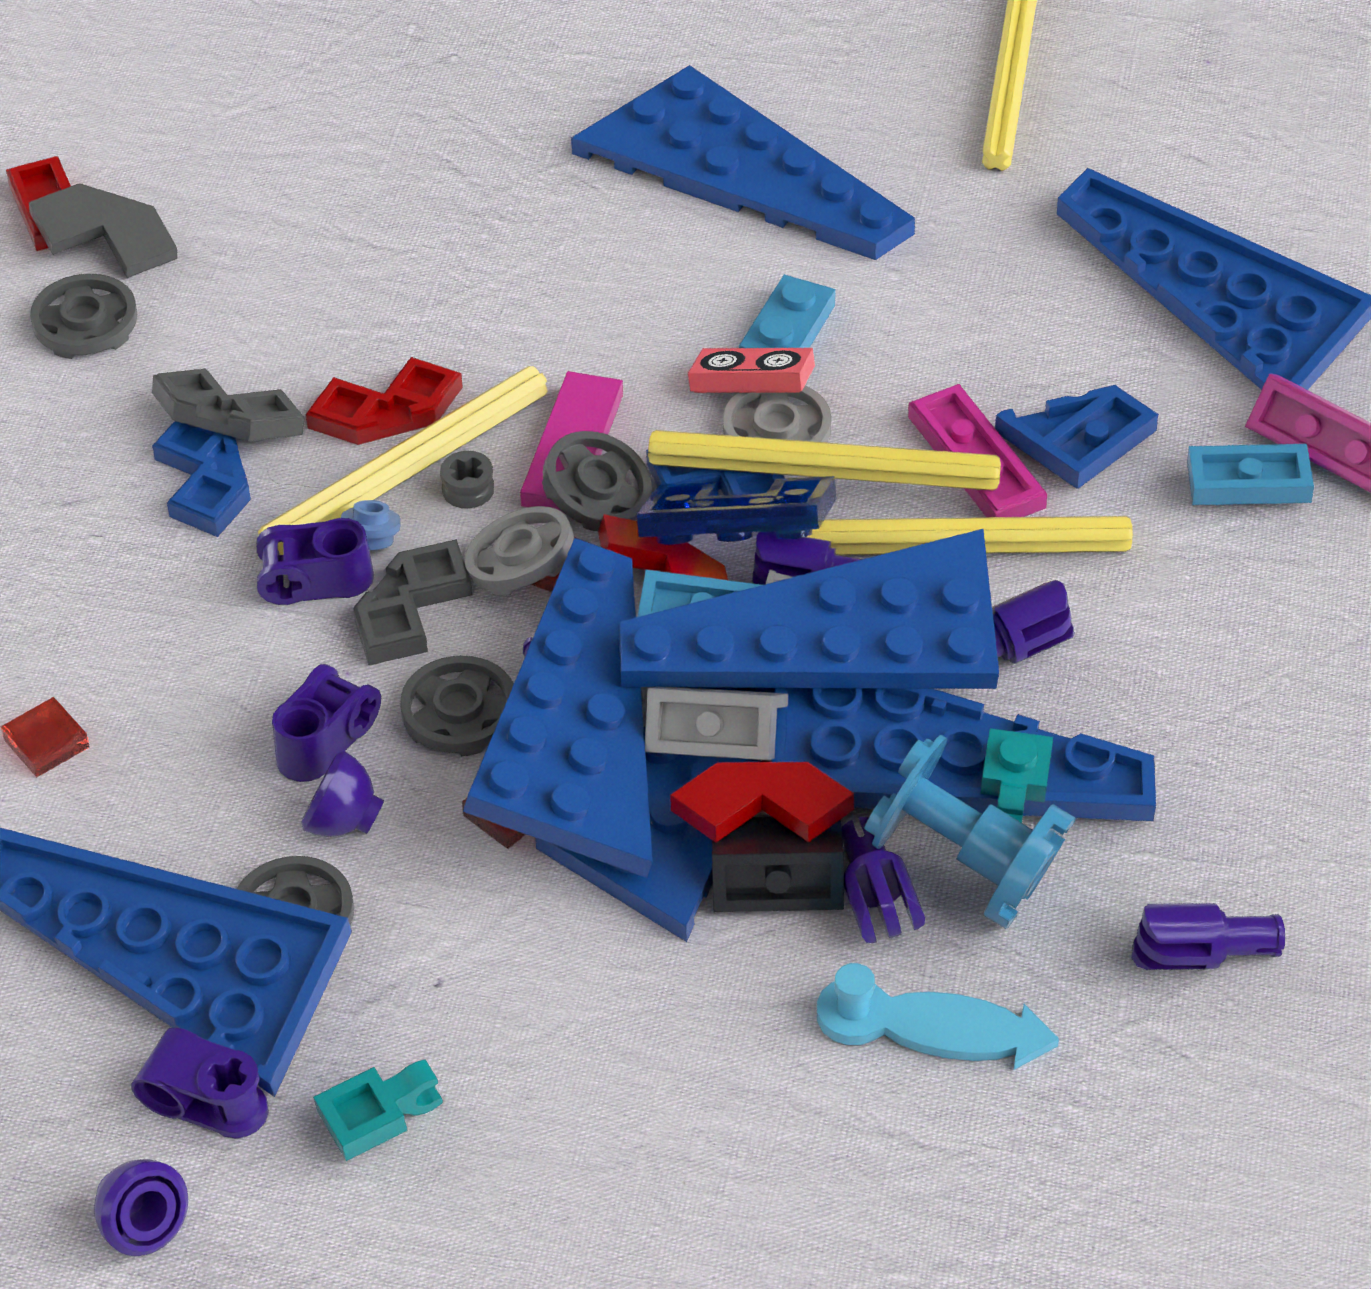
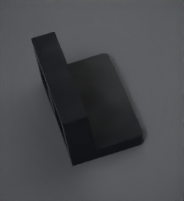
M752 817L717 843L712 840L713 912L844 910V852L841 819L810 842L804 840L773 817Z

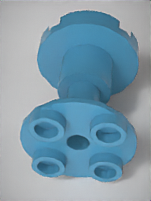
M939 735L934 742L928 738L924 742L918 740L899 768L898 774L905 777L906 781L898 794L893 793L890 798L883 796L865 824L864 829L875 836L872 846L880 849L897 829L906 814L911 815L962 847L956 860L998 885L987 905L984 916L1004 929H1008L1017 917L1018 911L1016 908L1020 901L1030 898L1065 841L1055 831L1062 835L1064 832L1067 833L1073 826L1076 818L1052 804L1032 830L992 804L982 814L928 780L944 751L948 739L943 735Z

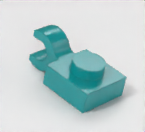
M990 728L980 794L999 796L997 808L1022 823L1025 800L1045 802L1053 737Z
M426 1059L408 1065L401 1072L384 1081L375 1067H372L313 1097L319 1116L346 1161L408 1131L403 1114L422 1115L434 1110L443 1103L442 1097L435 1088V1085L438 1084V1079Z

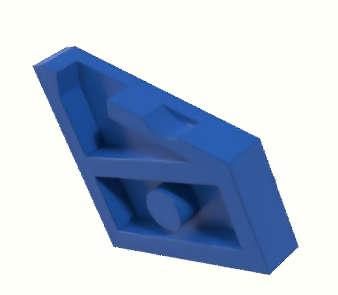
M1112 385L1090 390L1085 395L1078 397L1064 396L1047 400L1045 411L1016 417L1013 409L1003 410L996 415L995 429L1004 439L1067 483L1079 489L1156 432L1159 414L1118 386Z

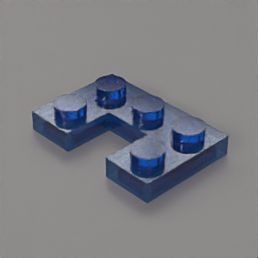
M835 476L776 479L767 493L719 495L718 482L662 484L656 488L636 514L639 537L657 536V542L665 545L686 543L693 540V535L716 534L717 540L722 542L747 540L753 537L752 532L776 531V537L780 539L808 537L813 534L812 529L820 528L837 499Z

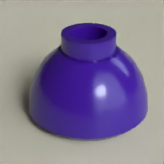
M338 753L332 760L302 818L301 824L304 831L317 836L334 837L345 835L355 831V829L367 834L372 827L384 800L373 795L374 789L369 774L364 766L349 753Z
M151 1159L131 1160L113 1169L99 1183L94 1202L95 1221L103 1238L115 1250L128 1256L152 1254L166 1246L180 1230L187 1214L189 1198L185 1181L173 1167Z

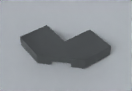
M81 183L29 202V213L52 255L104 236L127 278L177 259V247L152 205Z
M206 368L153 375L152 394L174 421L245 441L303 435L304 416L281 389L227 395Z
M457 539L398 552L386 567V575L372 592H366L354 606L355 623L368 665L428 652L427 638L417 608L472 596L471 580Z

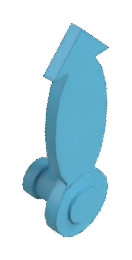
M849 963L842 966L835 975V981L831 982L821 991L817 1000V1023L822 1032L833 1041L844 1045H863L885 1035L901 1046L920 1053L947 1059L983 1061L998 1060L1016 1055L1014 1062L1015 1070L1058 1047L1059 1038L1025 1004H1023L1022 1017H1018L1002 1006L959 994L913 992L890 997L875 984V976L872 970L859 963Z

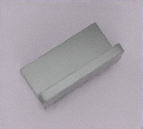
M687 687L648 688L645 752L772 760L775 758L777 708L788 707V694Z

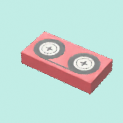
M702 348L688 372L690 391H694V393H800L815 367L813 348Z

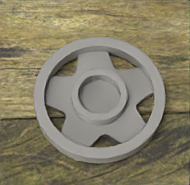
M804 386L800 393H736L728 401L723 411V434L828 442L831 435V411L825 399L808 386ZM788 397L799 399L808 405L795 406L790 403ZM760 398L757 408H742L749 402ZM819 430L813 438L810 436L811 433Z
M545 506L519 509L491 522L474 537L465 553V567L472 581L480 588L489 590L493 595L497 596L511 595L516 589L533 584L546 576L555 577L561 571L575 537L574 531L566 515L558 509ZM532 523H546L538 528L528 525ZM495 541L494 546L488 548Z

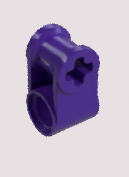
M336 518L325 522L275 525L268 527L257 537L256 553L263 563V569L257 576V591L260 597L267 602L276 605H290L300 601L336 597L351 598L367 591L373 583L374 571L364 527L358 521L349 518ZM279 542H283V555H280L278 551ZM284 575H288L289 587L287 588L284 587Z
M326 663L314 668L305 682L283 704L277 707L272 716L276 764L280 773L286 778L297 782H309L322 777L328 770L335 755L345 752L356 739L361 738L371 728L381 706L382 696L380 690L369 684L359 687L340 678L337 669Z
M168 1028L131 1083V1090L135 1097L151 1111L164 1117L178 1118L217 1132L223 1137L234 1139L247 1137L257 1132L263 1126L269 1114L267 1098L263 1091L257 1087L259 1072L253 1058L243 1051L233 1050L202 1039L186 1029Z

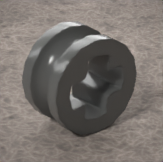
M460 451L445 458L440 468L442 494L445 500L452 506L459 508H475L488 502L494 494L493 466L490 459L476 451Z

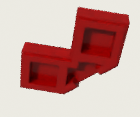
M410 357L385 393L333 377L307 411V428L360 445L427 427L443 416L463 388L462 373Z
M603 514L598 530L600 546L632 558L633 568L728 580L725 565L664 527Z
M809 762L715 763L670 795L671 811L715 843L762 810L807 842H810L854 810V793Z

